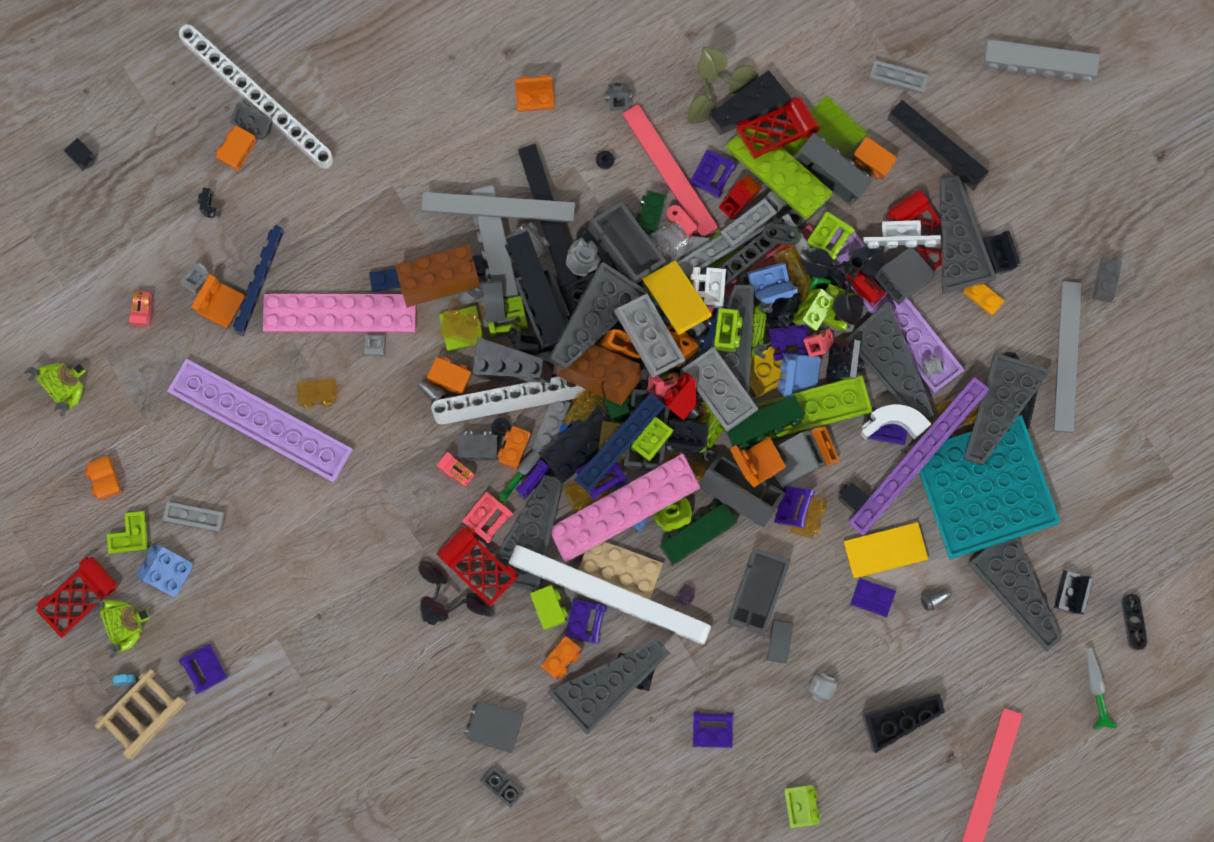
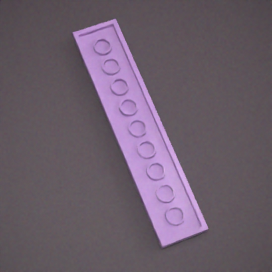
M840 228L826 247L830 251L844 232ZM855 232L852 236H849L837 254L838 258L835 262L831 263L832 266L838 265L843 261L847 262L856 249L866 247ZM843 266L836 269L840 270L845 275V278H847L848 274H846ZM874 276L869 277L886 292L885 296L874 307L851 287V291L860 296L863 306L871 316L885 303L890 302L918 373L933 394L964 372L963 367L908 299L898 305ZM934 355H937L941 362L943 373H935L927 378L923 370L922 359H931Z
M187 358L167 390L171 395L335 483L353 451L352 448Z

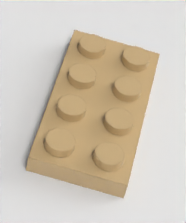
M602 542L584 553L578 570L650 600L663 563L607 542Z

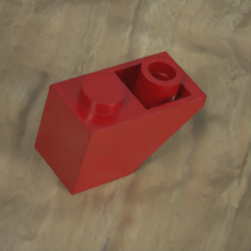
M748 175L735 185L718 208L733 220L755 198L762 187Z
M688 372L678 378L675 386L668 390L662 399V402L683 420L696 406V381Z

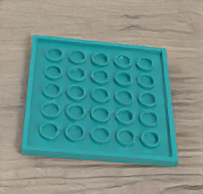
M1022 415L1016 418L983 466L964 461L971 431L947 439L920 470L919 475L949 560L1061 524Z

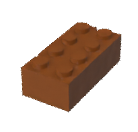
M469 244L416 258L414 263L409 260L395 264L406 307L480 287Z
M596 344L585 350L566 369H562L555 364L558 377L601 397H604L606 394V399L619 405L623 404L642 379L640 364Z

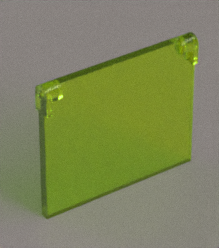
M828 96L810 111L820 126V131L817 134L821 135L830 147L837 148L843 157L867 135ZM794 129L787 133L790 136L797 134ZM803 137L784 147L794 156L808 138ZM811 161L806 169L809 170L814 163Z

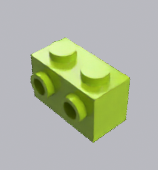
M719 308L714 344L717 351L735 352L736 347L740 346V336L737 334L738 328H742L743 317H740L738 310Z
M552 585L530 593L544 632L566 623L565 618H568L565 608H560L558 600L561 599L558 589L553 590Z

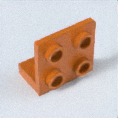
M538 75L537 78L521 76L514 80L517 112L555 109L552 77H548V75Z
M209 274L191 308L195 313L227 329L239 310L243 299H245V295L220 283L216 277Z
M770 437L747 451L744 449L741 451L737 445L730 449L744 477L753 487L786 467Z

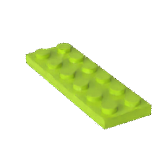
M746 129L743 132L745 135L753 137L755 130ZM757 132L756 138L766 141L767 134ZM739 134L726 145V149L805 220L833 195V192L782 147L753 159ZM771 137L769 138V142L777 143ZM754 142L752 147L756 152L763 149L764 145Z
M863 376L792 394L795 395L804 413V419L801 420L802 423L795 427L790 425L784 428L782 433L777 435L772 433L766 437H770L773 440L871 414L873 411ZM782 396L756 403L755 405L761 410L788 397Z

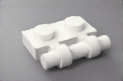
M693 267L690 281L701 299H704L705 305L707 307L723 308L726 269L707 267L706 275L700 274L701 268ZM700 282H705V291H699Z

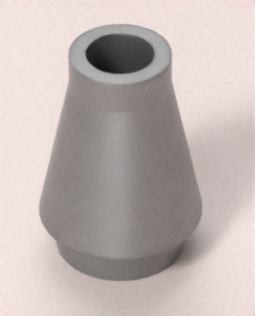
M423 379L418 385V388L432 404L437 400L445 399L447 396L443 388L428 382L426 379Z
M945 587L925 593L920 598V601L926 611H934L949 599L951 595Z

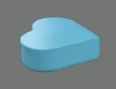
M134 674L113 676V685L115 687L137 683V678Z

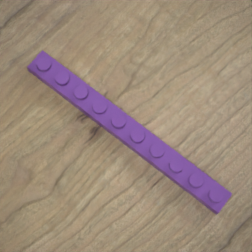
M974 377L848 523L864 536L990 389Z

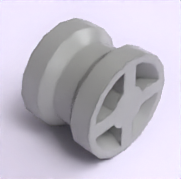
M934 355L931 359H922L923 370L927 378L935 373H943L942 365L937 355Z

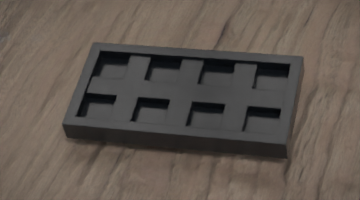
M596 405L538 454L559 482L563 484L575 474L576 469L592 460L617 429L601 407Z

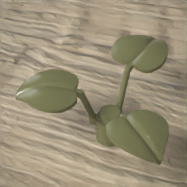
M703 47L698 64V73L703 78L702 83L705 86L707 97L699 95L692 101L687 114V122L689 124L705 122L709 120V114L716 110V103L710 100L711 94L708 82L713 83L720 77L726 82L731 83L729 86L730 92L737 94L758 78L755 70L750 66L743 65L736 68L732 73L731 79H728L719 73L726 68L727 57L717 49Z

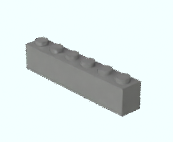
M987 40L983 67H987L989 70L1004 69L1009 73L1019 71L1024 72L1026 75L1042 74L1047 78L1057 76L1062 77L1063 80L1079 79L1081 82L1090 83L1095 81L1098 75L1100 54Z
M493 185L471 190L472 195L496 197ZM473 216L475 226L479 225L480 232H477L479 244L483 243L484 250H481L483 262L487 261L488 268H485L487 280L502 281L503 299L517 297L518 291L510 256L505 248L507 243L501 217Z

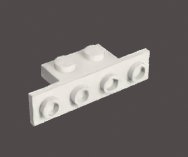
M883 221L882 237H863L864 246L868 248H878L885 245L888 248H896L898 245H906V247L910 248L917 247V245L935 247L937 244H940L941 239L940 235L921 236V221Z

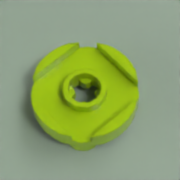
M683 497V499L654 513V520L664 531L680 528L691 522V505Z

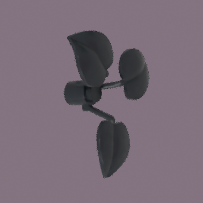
M820 248L802 250L800 253L801 263L806 272L811 276L824 278L828 270L832 271L842 266L846 274L851 275L845 296L840 295L836 297L833 302V310L841 320L848 324L855 325L858 323L863 313V304L858 296H849L850 289L859 271L866 276L877 274L882 266L884 249L858 248L852 253L851 258L847 262L843 261L830 267L832 259L827 251Z
M419 562L418 570L420 575L426 581L437 586L433 598L424 596L420 600V612L423 622H427L430 625L444 622L449 617L448 613L463 603H466L467 608L478 615L494 616L492 608L477 593L473 592L467 593L466 599H462L446 610L441 603L436 602L441 584H446L448 581L445 572L431 562Z

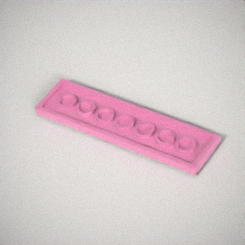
M264 294L263 332L416 333V305L406 307L403 294Z
M681 454L553 525L551 534L562 559L568 562L700 489V486L685 455Z

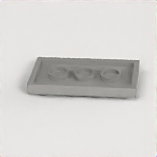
M648 294L614 310L652 378L685 361Z
M714 347L682 369L684 373L688 372L695 379L697 391L727 432L759 410Z

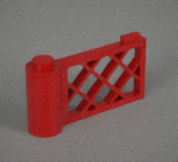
M793 97L782 108L750 122L747 119L738 123L736 131L753 159L803 137L809 138L813 133L817 134L820 131V126L801 97ZM783 113L787 116L786 122L776 120L777 116ZM762 122L772 123L770 130L759 126ZM774 124L783 126V133L772 131ZM787 128L794 129L797 134L790 136L785 134ZM746 129L755 130L753 137L745 135L743 131ZM757 132L768 134L766 141L756 138ZM770 135L780 137V141L777 143L769 142ZM753 143L764 145L763 149L755 152L752 147Z
M919 189L887 210L888 215L886 217L888 221H914L917 217L918 221H921L922 214L928 211L932 216L931 223L921 222V225L930 226L929 236H932L933 227L941 229L939 217L929 205L926 196ZM918 245L913 247L933 271L942 265L941 247L940 252L931 251L930 247H927V250L919 248ZM929 253L939 255L938 263L934 266L928 261Z
M462 526L436 555L491 607L517 580V572L510 565L505 567L474 537L476 533L469 526L466 529ZM476 546L482 550V558H471V551ZM468 561V572H460L455 567L460 562ZM471 561H482V571L471 572ZM485 561H494L495 571H485ZM482 574V585H473L471 583V575ZM485 574H495L496 584L485 585ZM498 574H507L511 577L506 584H498ZM496 587V595L489 600L485 596V588Z
M87 556L79 563V569L48 599L44 596L36 604L38 606L36 611L61 638L65 637L97 606L94 603H86V592H93L98 597V600L103 601L119 586L94 557L89 558ZM78 576L83 581V589H73V581ZM62 591H69V603H59V594ZM73 591L83 592L82 603H72ZM48 605H55L54 616H47L43 609ZM59 605H68V617L58 616ZM72 605H82V614L78 617H72ZM58 619H68L67 628L63 632L58 628Z

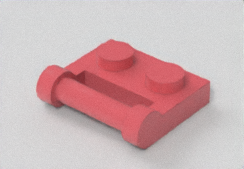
M486 492L462 522L489 544L492 541V536L507 518H511L513 513ZM500 510L502 512L487 532L482 531L481 529L494 513Z

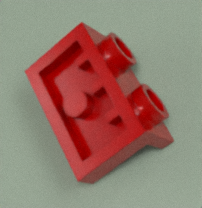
M859 271L856 274L857 276L853 281L852 287L874 307L885 296L886 292L869 276L863 275ZM848 275L847 278H846V279H847L846 282H847L848 284H849V282H850L851 275Z

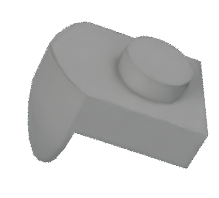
M195 263L193 268L181 279V285L197 294L209 275L206 267L202 263Z
M479 277L480 287L459 293V303L470 304L484 297L483 284Z

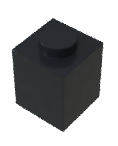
M78 138L64 149L66 155L82 171L94 164L96 157Z
M853 483L849 486L845 484L838 492L840 494L838 500L854 514L869 499Z

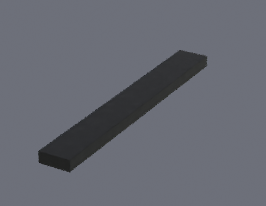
M536 143L518 149L533 199L554 201ZM540 220L560 285L564 287L578 280L579 277L573 274L566 265L569 246L562 224L558 221Z

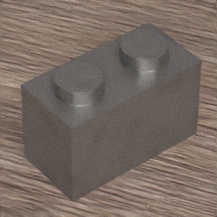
M1103 257L1099 263L1092 299L1110 303L1115 299L1122 261Z
M465 431L463 434H458L459 460L497 461L498 437L494 435V432H482V435H474V432Z

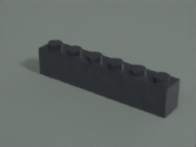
M901 100L890 112L888 120L951 173L955 176L959 175L960 180L973 191L988 175L989 171L905 101Z
M525 231L507 238L508 244L505 245L508 255H513L515 260L512 266L515 273H520L522 280H519L522 291L526 290L529 296L525 299L529 309L533 308L536 314L532 316L536 327L540 326L543 332L539 334L543 345L547 344L548 348L556 345L565 329V325L529 232Z

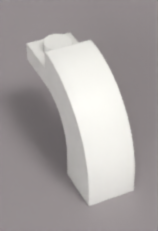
M887 405L871 413L870 417L873 422L869 420L862 426L863 430L860 435L866 440L882 426L897 424L903 427L913 439H916L930 427L931 423L919 411L909 406Z

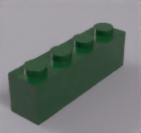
M792 395L755 412L727 432L725 430V433L732 447L737 445L740 450L748 448L750 443L754 441L759 443L772 433L774 435L782 433L784 428L790 425L791 427L798 426L802 423L801 420L804 419V413L795 395Z
M715 504L709 509L710 512L705 516L703 513L693 519V524L689 526L684 525L677 530L678 533L673 537L668 535L661 540L660 549L672 567L737 524L736 519L726 504Z

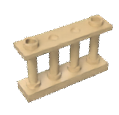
M151 669L144 671L138 679L140 681L107 714L103 713L97 719L98 724L95 726L99 730L106 727L125 746V751L122 754L130 760L186 705V702L181 697L172 698L152 679L157 673ZM146 684L167 703V708L163 712H158L138 693ZM132 698L153 718L154 722L149 727L141 724L124 707ZM118 713L139 732V737L135 741H130L111 722Z

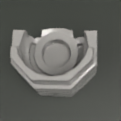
M581 237L571 244L567 254L566 265L573 274L586 276L598 267L601 260L597 255L599 249L593 241L586 243Z

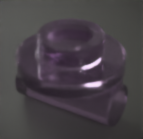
M684 584L674 600L684 606L689 605L695 596L694 589Z

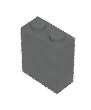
M909 247L883 266L874 277L894 301L900 305L927 285L936 274L921 258L920 254L913 247Z
M811 431L801 432L776 446L786 465L784 469L775 475L776 480L782 487L791 485L827 466Z
M478 701L477 705L473 704L470 713L473 719L471 724L467 723L464 732L467 735L466 739L512 753L524 716Z

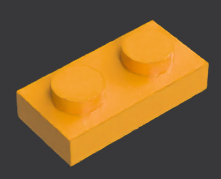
M985 284L966 288L962 292L990 316H993L1004 303V300Z

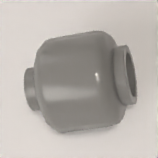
M821 672L814 675L808 689L813 694L812 698L814 700L823 702V700H830L833 697L837 683L834 676Z

